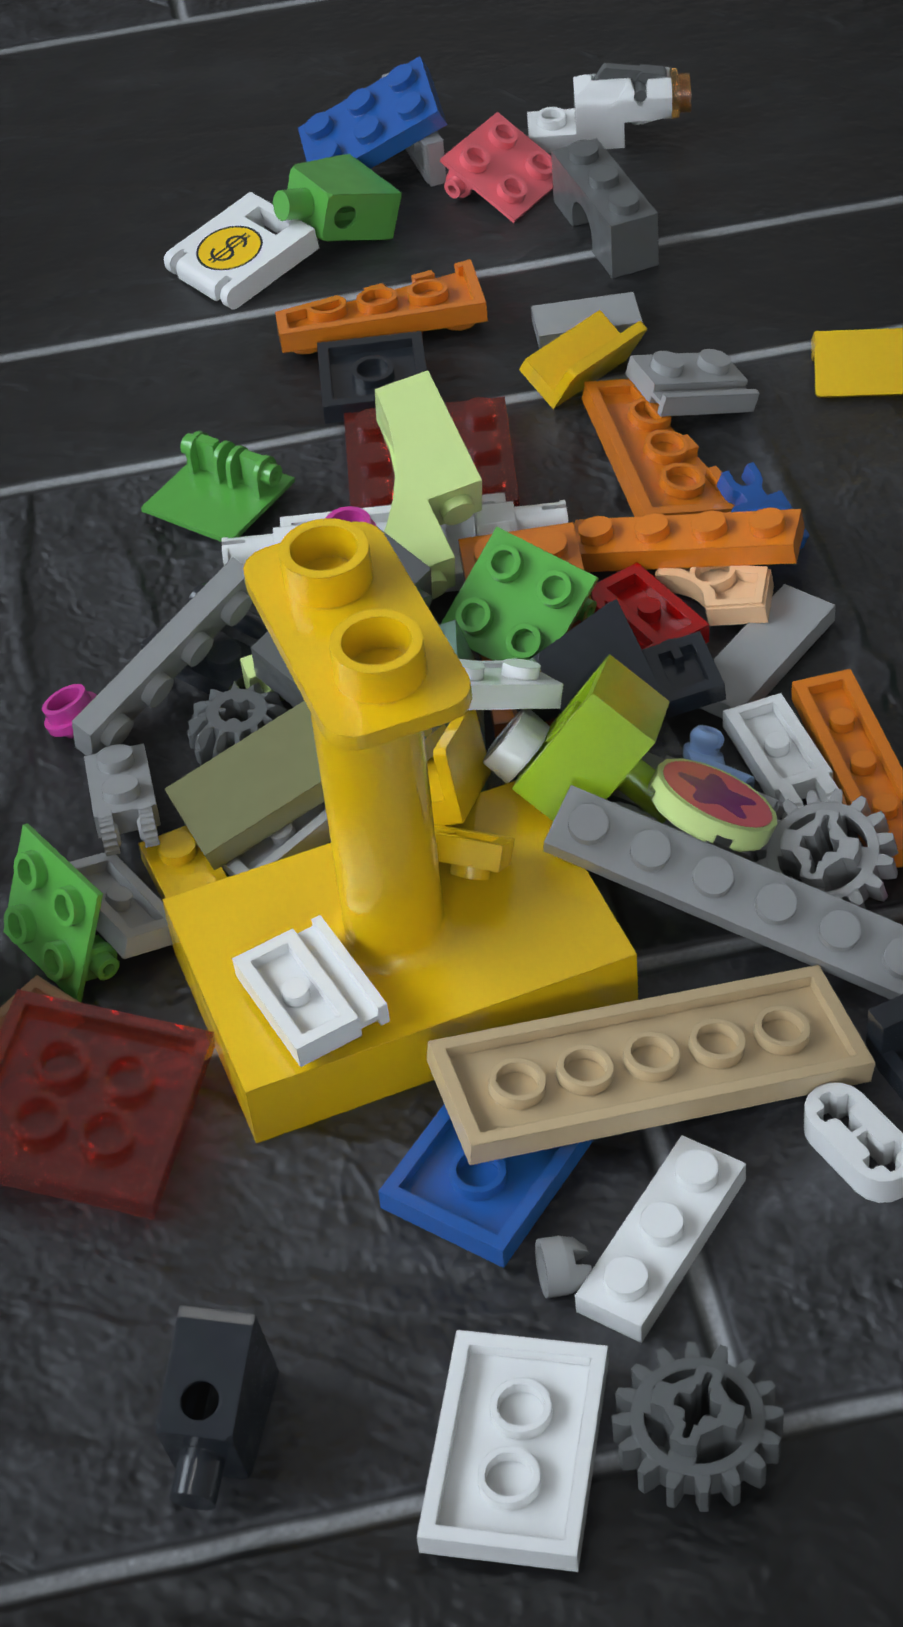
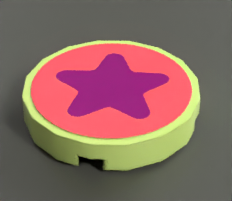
M684 758L666 759L657 766L648 784V791L655 792L652 801L657 810L676 827L704 842L709 841L713 843L717 835L733 840L729 847L733 851H756L768 843L777 826L776 812L762 795L733 775L702 762Z

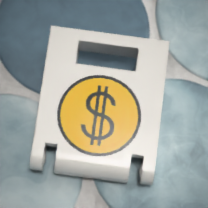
M249 192L168 250L164 256V264L168 271L178 275L179 279L216 302L221 299L222 303L230 309H237L319 249V244L313 227L299 219L280 221L274 213L273 204ZM264 226L268 227L269 229L273 230L278 234L275 235L271 233L270 231L266 230Z

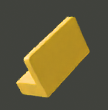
M599 310L527 357L519 370L552 409H555L582 391L584 382L596 381L626 361L648 328L640 320L620 333L603 312Z
M903 328L814 331L811 339V351L815 368V395L818 398L903 395Z
M467 710L461 717L449 723L433 749V757L427 761L434 824L445 826L464 823L491 774V769L483 763L487 753L476 710Z

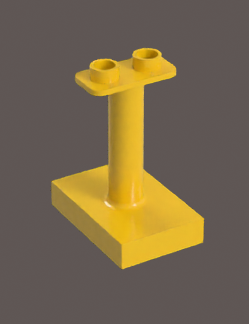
M334 518L316 519L293 528L285 535L281 543L254 552L246 560L243 567L247 592L310 710L331 843L162 899L175 955L257 1144L433 1081L434 1077L427 1063V1047L430 1040L638 1000L637 953L588 871L543 851L544 841L553 821L512 790L516 781L480 792L464 823L445 825L515 838L511 865L499 873L491 871L489 880H475L452 875L450 873L451 864L438 862L424 730L451 722L461 717L470 708L472 701L471 682L468 673L385 534L377 526L367 522H349ZM321 915L386 1001L390 1022L381 1026L376 1021L361 1029L362 1036L300 1067L236 977L232 958L292 928L296 933H299L313 926L311 919Z

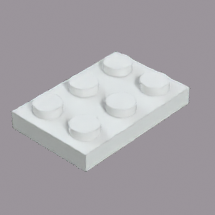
M463 1330L456 1331L417 1532L419 1553L578 1572L609 1364L608 1346Z

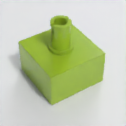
M609 654L550 725L545 741L520 771L512 790L554 822L571 785L606 800L618 789L655 818V821L663 824L668 819L657 810L652 801L655 792L648 791V784L655 769L642 758L656 742L670 701Z

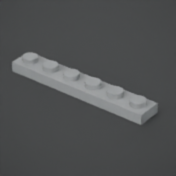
M570 786L545 838L544 852L808 965H819L822 971L890 1000L903 994L902 924L715 845L696 839L689 834L580 788Z

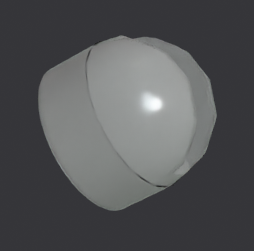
M553 1236L536 1239L535 1256L540 1286L546 1299L577 1292L592 1271L591 1265H576L575 1261L585 1258L589 1255V1251L584 1244L574 1237Z

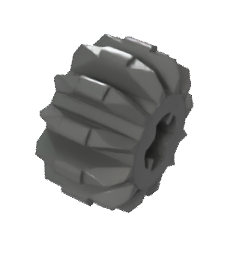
M235 681L231 690L226 692L210 689L209 700L194 703V713L192 719L188 721L190 729L187 732L190 748L194 749L197 762L203 765L287 712L279 693H265L259 682L247 689H240Z

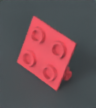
M499 112L495 113L441 157L439 161L449 169L444 188L450 197L465 198L474 190L513 223L553 190L551 155Z

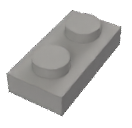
M104 852L70 862L103 893L96 930L123 959L172 945L163 902L116 854L106 856Z

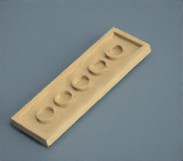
M819 965L430 1040L427 1047V1063L469 1165L808 1095L816 1087L826 1083L840 1082L852 1086L871 1082L876 1063Z

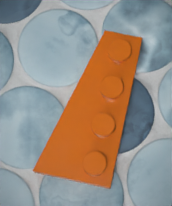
M469 259L454 263L455 273L435 278V273L432 270L411 275L412 284L397 289L386 287L383 283L365 287L364 291L357 295V300L346 302L344 297L336 295L276 311L275 315L282 353H315L318 351L317 343L415 331L423 333L424 331L442 328L459 331L471 328L475 323L487 322L486 300L472 261Z
M630 379L584 382L582 401L634 517H642L652 513L683 515L700 514L711 510L722 513L731 512L735 505L727 502L716 486L722 471L717 466L708 468L697 456L699 446L688 434L682 435L672 429L670 426L672 417H661L657 413L658 403H649Z

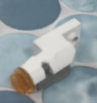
M604 63L597 74H585L573 78L575 109L547 107L540 111L527 112L528 137L547 153L570 146L575 141L596 138L605 149L625 148L624 123L631 122L633 125H639L659 119L679 118L680 113L691 112L690 73H678L677 68L670 69V67L640 64L637 66Z

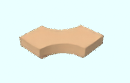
M743 565L656 569L655 578L670 591L691 597L702 604L706 609L709 626L768 623L774 589L772 572L768 567Z

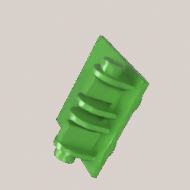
M196 431L194 434L187 433L181 441L180 449L186 455L187 464L141 507V511L222 542V537H240L295 482V478L283 474L282 467L276 464V460L272 456L257 454L249 451L244 446H235L233 442L228 440L219 443V439L210 437L203 431Z
M496 526L441 624L456 620L470 649L492 661L505 659H524L530 661L543 649L569 632L573 623L578 620L584 621L594 614L597 603L590 599V594L599 578Z
M23 824L18 853L14 859V875L8 908L4 914L3 932L49 979L54 981L66 994L81 1002L86 981L96 978L108 980L115 975L119 968L117 951L99 935H95L103 893L29 824Z

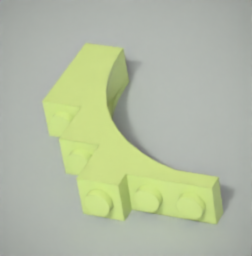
M427 370L375 389L377 423L390 452L395 474L393 501L384 532L431 568L433 600L445 593L448 588L455 586V556L440 525L462 523L474 513L482 510V479ZM252 655L240 659L246 689L259 682L265 693L275 692L255 676Z

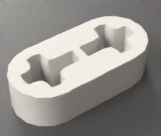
M521 709L491 744L483 763L508 784L539 750L545 741L550 726L531 709Z
M840 1082L826 1083L816 1087L808 1094L804 1104V1134L810 1145L865 1199L884 1203L903 1198V1133L855 1087ZM827 1113L834 1117L826 1122L823 1121L824 1115ZM847 1115L849 1117L848 1128L838 1119ZM870 1156L881 1166L870 1169ZM891 1162H894V1171L890 1172L886 1167H884V1165H888Z

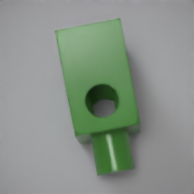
M343 154L295 164L290 170L288 188L286 190H278L274 195L273 209L280 221L299 219L313 227L316 237L324 241L388 240L394 237L402 193L351 154Z

